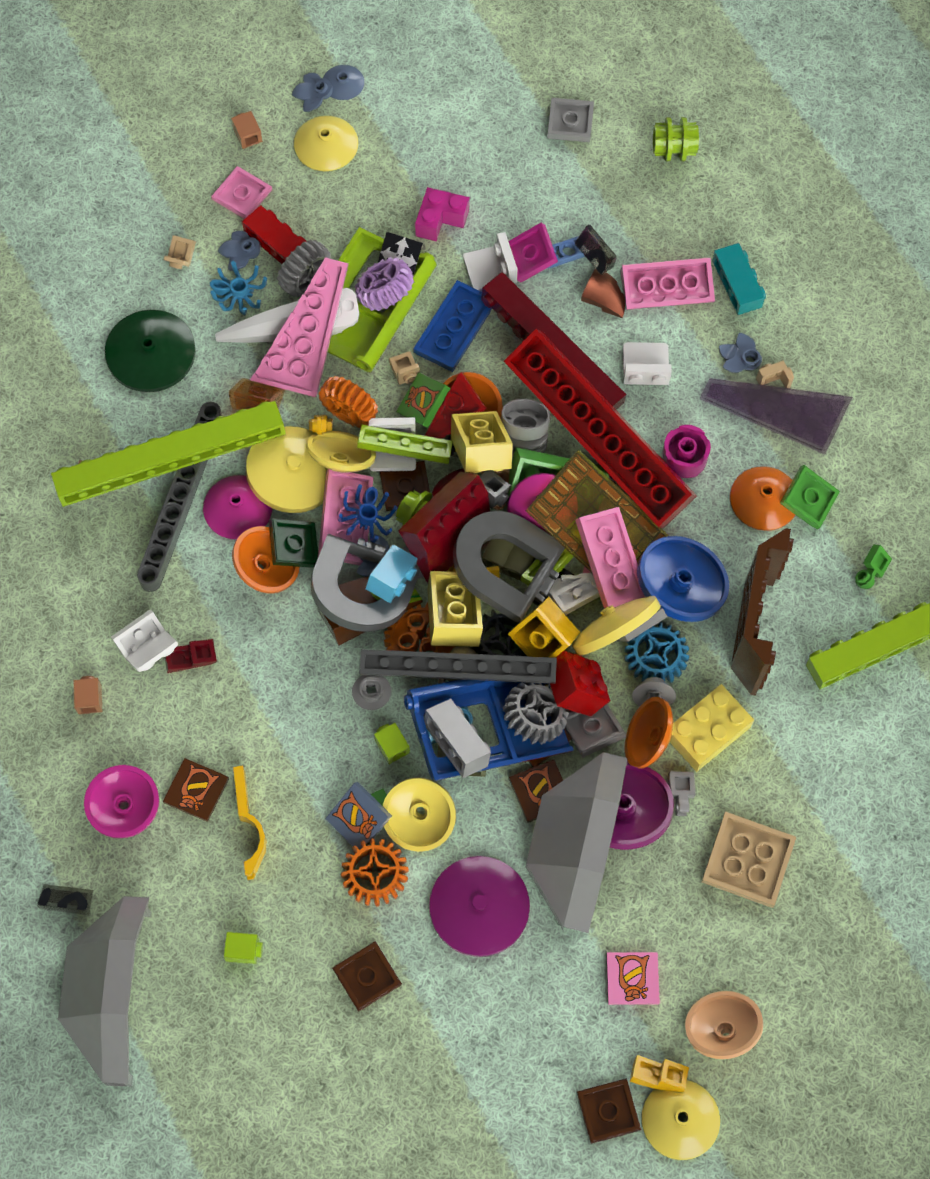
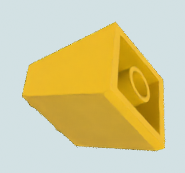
M548 597L516 625L508 635L528 657L555 658L568 648L581 632L553 600Z

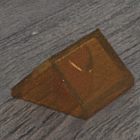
M242 378L229 390L231 407L236 410L250 409L262 402L276 401L279 410L285 389Z

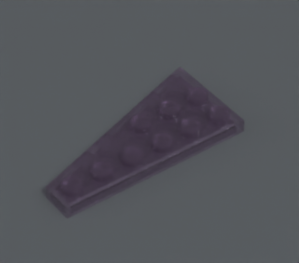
M713 378L709 379L700 396V399L822 454H826L853 398L850 396Z

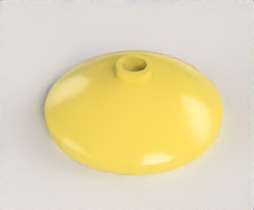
M319 116L308 120L298 129L294 138V150L298 159L307 167L318 171H333L344 167L354 158L358 149V137L354 128L345 120L334 116Z
M327 431L323 432L322 435L315 433L307 441V451L317 463L336 472L350 473L365 470L373 465L376 458L375 451L357 448L359 437L346 432Z
M409 778L401 781L389 791L383 803V807L392 815L384 825L387 834L396 844L407 850L422 852L437 848L448 839L454 829L456 822L454 801L443 786L430 779ZM423 807L425 814H419L417 808Z
M687 1080L684 1092L654 1089L649 1094L642 1110V1127L647 1140L659 1153L675 1160H689L704 1154L713 1145L720 1128V1115L716 1102L710 1093L699 1084ZM679 1113L686 1114V1122L679 1121Z

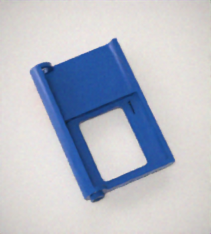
M459 679L409 689L407 695H404L405 708L410 710L432 781L461 776L447 756L441 758L435 756L423 718L427 709L449 699H452L455 705L460 708L477 704H485L488 708L499 745L490 747L491 757L488 767L480 771L574 751L573 746L569 745L564 729L560 736H557L551 742L546 741L542 745L539 741L531 744L529 738L523 741L522 735L514 736L516 731L514 728L508 729L510 721L504 720L506 713L503 711L505 698L509 695L511 689L517 687L521 682ZM525 699L520 701V708L525 707ZM551 716L547 717L546 725L551 724Z

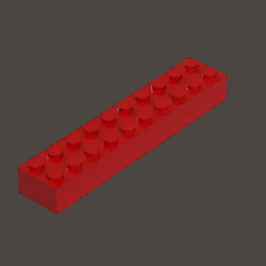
M535 329L504 360L506 365L659 528H665L697 497L687 484L542 331Z

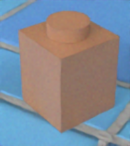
M252 111L240 113L231 118L233 130L242 149L263 142L261 130Z
M83 676L80 680H73L74 708L77 713L103 712L102 685L99 679L93 676Z

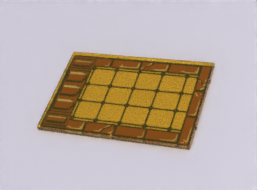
M580 450L565 463L564 467L525 510L591 573L592 570L575 521L580 517L619 507L637 564L651 543L669 536Z

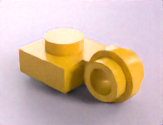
M315 415L314 419L309 420V431H313L317 435L333 430V419H328V415Z

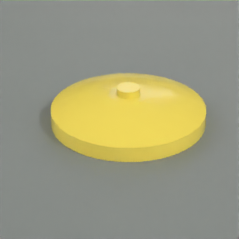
M287 426L284 427L285 435L252 445L246 461V478L253 493L265 505L286 513L307 512L323 504L326 471L328 469L317 463L307 451V441L315 433L305 428Z
M655 596L635 599L615 608L611 605L600 612L602 616L581 632L572 643V647L577 655H585L603 648L642 625L660 609L661 605Z

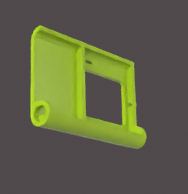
M361 227L358 228L338 260L349 263L343 288L349 289L374 250L381 251L384 242L383 238ZM420 253L414 272L412 289L407 291L408 295L401 298L402 301L396 302L395 306L391 305L384 312H378L376 310L371 311L357 301L359 309L358 322L354 326L343 330L342 333L331 335L327 353L369 373L372 372L437 266L435 258L429 253Z

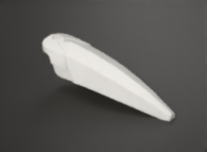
M342 289L332 335L342 333L343 330L354 326L358 322L359 309L357 298L351 289ZM298 301L270 309L240 321L216 333V341L236 343L274 342L291 312H293L298 304Z

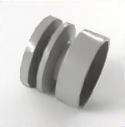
M516 399L504 405L501 412V421L513 443L512 458L516 447L544 453L547 447V431L550 422V413L546 406L531 399Z

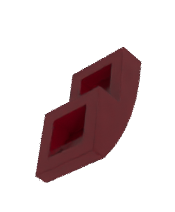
M213 639L190 641L188 645L177 646L170 655L165 657L167 673L207 666L217 662Z

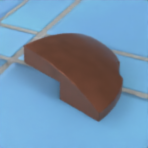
M595 268L584 289L581 301L601 307L602 312L623 318L625 297L617 284L618 282L607 272L603 271L600 274Z

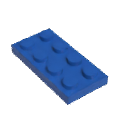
M457 280L413 348V353L453 372L492 311V308L484 305L481 298L482 292Z

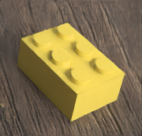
M497 411L452 414L451 440L465 472L479 473L489 470L498 472L504 469H512L513 443Z
M430 571L427 594L431 645L479 647L483 630L480 599L463 585L456 572Z
M721 684L673 723L670 743L690 766L698 772L750 729L754 719Z

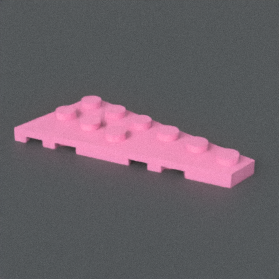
M330 258L323 260L308 288L302 294L295 309L291 312L271 348L251 377V381L317 397L349 263Z

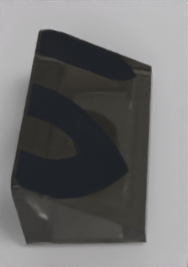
M587 225L577 238L575 245L599 274L603 275L614 267L617 256L593 227Z
M44 884L37 907L42 910L89 915L94 890Z

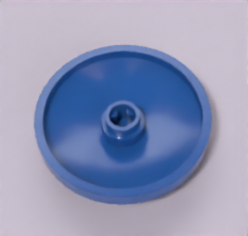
M681 536L660 538L646 548L638 562L637 578L644 596H655L661 605L660 608H663L666 615L673 619L684 622H699L709 619L721 609L728 597L729 579L724 565L709 548L693 539Z

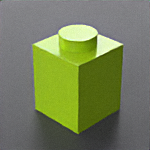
M396 723L391 725L385 724L376 730L377 733L374 734L375 742L389 765L410 753V746Z
M227 932L224 950L225 961L256 964L257 957L261 958L263 952V942H259L258 935Z

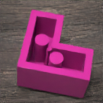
M427 187L415 222L416 237L437 242L442 224L464 228L469 213L470 197Z

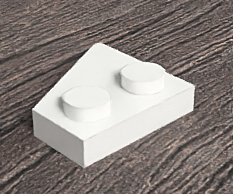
M580 573L575 576L571 574L561 575V578L555 580L547 594L565 615L600 597L592 573Z

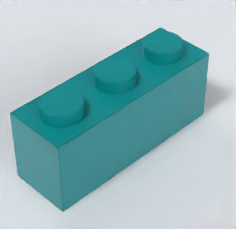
M739 243L714 250L712 262L737 315L762 308L764 299H766V293L764 288L759 286L755 269L751 268L748 263L747 252L742 250Z

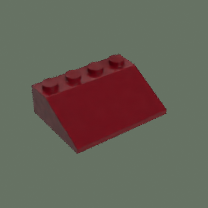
M459 472L398 530L411 555L418 558L416 564L427 584L430 571L447 572L454 565L453 548L462 528L472 518L490 512L489 495L479 474Z

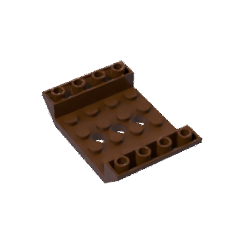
M788 528L758 545L744 584L731 669L748 692L756 696L758 689H763L764 682H766L771 666L774 665L776 651L772 650L773 642L757 639L760 629L758 620L763 610L764 602L761 600L765 593L766 585L773 586L776 579L780 580L785 562L788 561L789 553L792 551L794 539L790 538L791 529Z

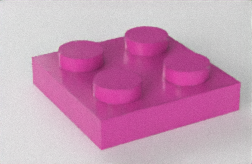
M542 222L508 241L518 269L517 281L520 283L558 262L546 225Z

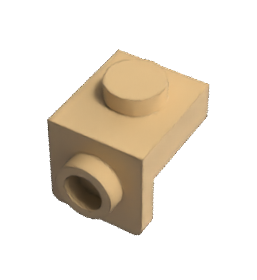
M173 235L168 256H164L163 260L170 262L169 266L182 270V266L189 267L196 241Z
M410 351L389 358V363L399 385L412 383L417 374L420 373V367L415 363Z
M784 360L775 364H765L759 369L756 377L759 386L781 379L786 390L790 389L794 379L791 368L786 366Z

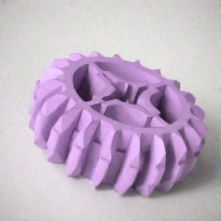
M391 257L386 261L382 259L379 263H374L372 267H367L366 272L361 273L362 277L357 279V284L355 285V293L361 304L371 311L375 309L380 311L382 308L388 309L389 306H395L396 302L402 301L401 298L408 295L407 291L412 289L414 276L410 267L403 260L398 258L392 259Z

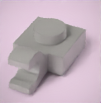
M670 771L668 774V785L672 791L673 798H676V816H687V812H689L688 798L695 797L694 772Z

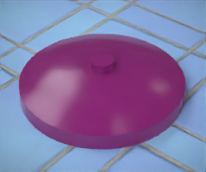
M627 761L618 812L609 848L630 850L647 846L659 839L670 826L674 810L673 794L665 779L649 767L636 768Z
M472 856L451 864L440 874L430 895V917L436 933L450 948L464 955L486 957L506 950L519 939L528 922L530 900L523 880L512 867L492 857Z

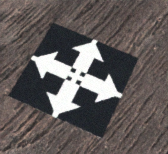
M386 232L378 263L382 259L386 261L390 257L392 259L398 258L407 263L414 276L423 243Z

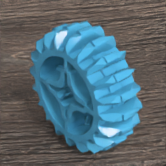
M660 622L658 627L652 626L627 642L628 646H625L624 650L627 653L625 662H630L628 664L629 670L636 669L633 675L635 678L642 674V682L650 677H658L664 681L667 678L672 683L674 676L678 678L681 676V670H686L687 664L685 662L689 660V655L686 654L689 651V647L684 645L686 642L685 637L678 638L680 635L679 630L671 632V625H668L667 629L663 628V623ZM656 638L666 640L667 642H659ZM645 641L648 651L639 657L638 647ZM653 650H655L656 653L661 652V656H659L658 654L653 655ZM672 650H675L676 660L671 666H668L666 656ZM649 664H654V665H656L659 669H654V668L648 667L647 665H649Z

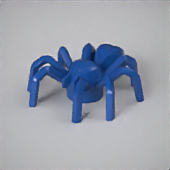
M359 484L355 494V503L359 509L348 506V491H346L343 498L344 507L347 511H353L356 514L343 517L340 513L338 521L345 522L357 518L350 528L347 529L346 535H350L358 524H360V529L364 527L365 530L369 526L370 540L375 543L379 537L377 535L374 537L373 523H375L383 535H389L392 532V528L387 531L384 530L376 519L387 521L393 516L398 507L394 506L385 517L378 515V511L383 507L389 493L385 492L380 503L375 507L378 491L375 487H370L364 493L362 505L359 500L362 485Z

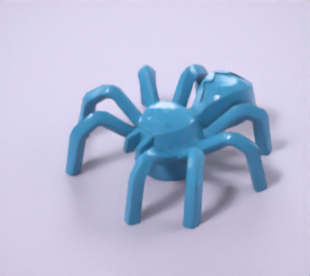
M231 261L237 278L228 280L223 275L221 268H218L217 271L222 280L215 279L210 282L213 290L211 295L215 301L224 302L233 296L229 307L219 303L222 310H232L236 299H238L239 311L246 315L247 308H243V299L252 308L259 309L261 300H257L255 305L249 297L253 296L254 289L266 287L267 277L263 278L261 285L248 284L257 277L259 266L255 265L254 273L245 280L241 277L236 262Z

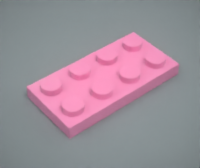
M330 469L326 471L318 557L327 534L356 544L359 538L365 539V542H368L369 526L365 530L364 527L360 529V524H358L350 535H346L347 529L350 528L357 518L345 522H339L338 518L340 513L343 517L356 514V512L345 509L343 504L345 492L348 491V506L359 509L355 503L358 485H362L359 500L363 505L362 498L365 491L373 487V477L352 472L341 473ZM349 553L344 563L359 566L363 562L359 557Z
M619 507L576 519L575 521L604 609L611 605L615 608L626 602L644 598L645 596L637 578L638 564Z

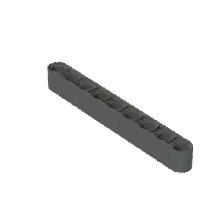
M215 402L204 403L200 408L195 424H204L222 416L220 406ZM210 414H216L215 417H212V418H208V417H207V416L210 415ZM208 460L178 469L175 473L137 574L141 587L147 592L156 591L162 584ZM189 473L194 474V475H193L192 477H190V478H185V477H184L186 474H189ZM179 494H186L183 498H176ZM178 514V517L175 519H169L170 515ZM165 534L171 535L166 540L160 539ZM156 555L163 556L158 561L152 560ZM148 576H155L154 580L150 582L144 581Z

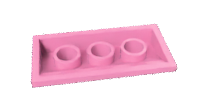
M711 258L622 265L620 269L626 310L715 302Z

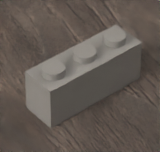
M452 699L426 710L424 721L427 730L462 778L488 767L491 755L489 745L481 740L475 726L467 721L462 709L456 706Z

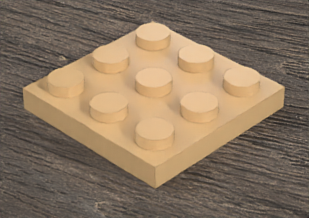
M725 811L702 883L773 908L796 837Z

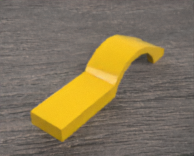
M236 766L233 767L239 818L242 822L249 823L255 827L260 837L257 851L250 859L244 861L245 876H247V880H252L266 853L267 840L262 825L250 814L244 767Z

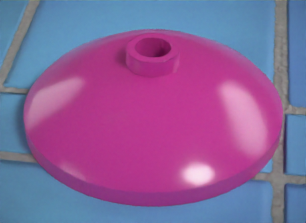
M538 473L528 476L520 481L511 492L507 512L528 520L554 538H557L528 511L530 505L556 475ZM575 493L567 501L566 506H563L555 515V519L565 528L576 517L567 508L569 507L575 514L577 513ZM553 519L561 528H563L555 519Z
M234 475L221 479L209 489L203 503V513L208 526L218 535L236 540L244 531L252 527L266 526L273 508L265 505L256 497L245 475ZM240 499V502L233 503V500Z
M117 765L100 772L90 782L84 797V810L90 824L98 832L111 838H128L141 833L152 823L159 808V793L153 779L145 771L130 765ZM128 802L129 805L126 809H120L121 803Z

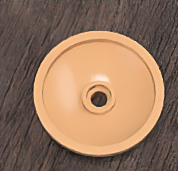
M719 991L704 996L691 1007L686 1017L685 1030L690 1044L699 1053L714 1059H730L745 1054L757 1044L763 1031V1018L759 1007L749 997L738 992Z

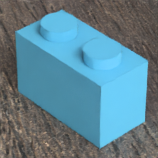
M393 544L370 574L366 590L391 603L395 596H401L406 587L405 582L407 580L411 582L417 572L415 565L418 558Z

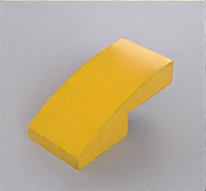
M637 1055L633 1063L630 1082L659 1090L684 1092L689 1067L668 1059H664L662 1063Z

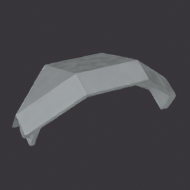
M603 752L542 795L526 869L562 930L563 927L589 933L618 812L627 758Z
M122 897L70 943L66 950L58 1020L102 1083L107 1086L132 1087L133 1076L129 1073L128 1011L136 942L144 917H151V911L148 908L149 897Z

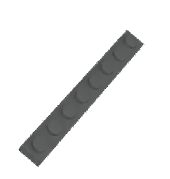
M361 649L359 674L556 684L557 658Z

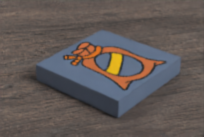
M355 782L325 819L352 846H356L360 850L362 849L360 842L365 841L366 846H368L370 840L375 838L392 815L359 782Z

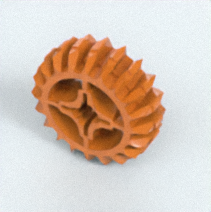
M334 376L329 377L321 386V390L318 393L319 400L326 407L327 411L331 412L339 420L350 424L352 427L361 428V425L368 426L371 418H376L378 406L375 400L363 388L352 383L351 380Z
M372 838L370 840L371 845L366 846L365 841H361L362 849L359 850L358 847L353 846L352 850L355 855L350 853L345 855L346 859L350 862L342 863V868L347 870L341 872V877L347 879L343 882L344 888L351 887L348 891L350 896L358 893L355 898L357 902L366 897V906L370 905L371 899H374L375 906H379L380 898L384 899L385 904H389V894L394 899H397L398 894L395 889L404 891V886L399 882H408V877L403 874L409 872V868L402 866L407 862L406 857L398 858L402 852L400 849L393 851L394 844L392 842L387 847H384V839L379 841V845H375V839ZM377 854L388 857L394 866L389 867V864H381L378 861ZM370 855L369 863L366 866L359 867V870H355L358 862L363 857ZM374 861L379 871L378 876H376V883L372 873L369 872H372L371 868H373ZM395 875L387 887L380 889L382 879ZM355 878L369 880L372 883V890L360 886Z

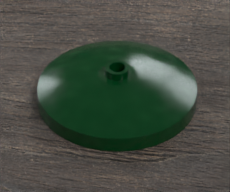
M142 310L126 316L114 326L105 344V359L113 377L123 386L139 392H157L174 386L188 374L196 354L195 341L186 323L176 315L162 310Z

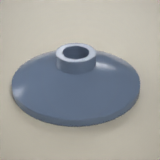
M350 65L332 67L323 77L332 83L333 92L330 97L337 100L352 99L359 95L364 87L362 73Z

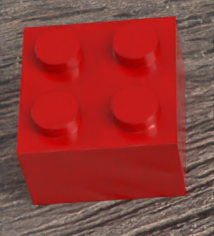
M563 651L555 657L557 658L556 684H550L558 707L591 717L611 701L598 662L567 651Z

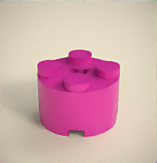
M681 425L679 428L671 430L665 438L662 450V459L680 478L698 476L706 467L711 450V443L704 435L705 432L693 425Z

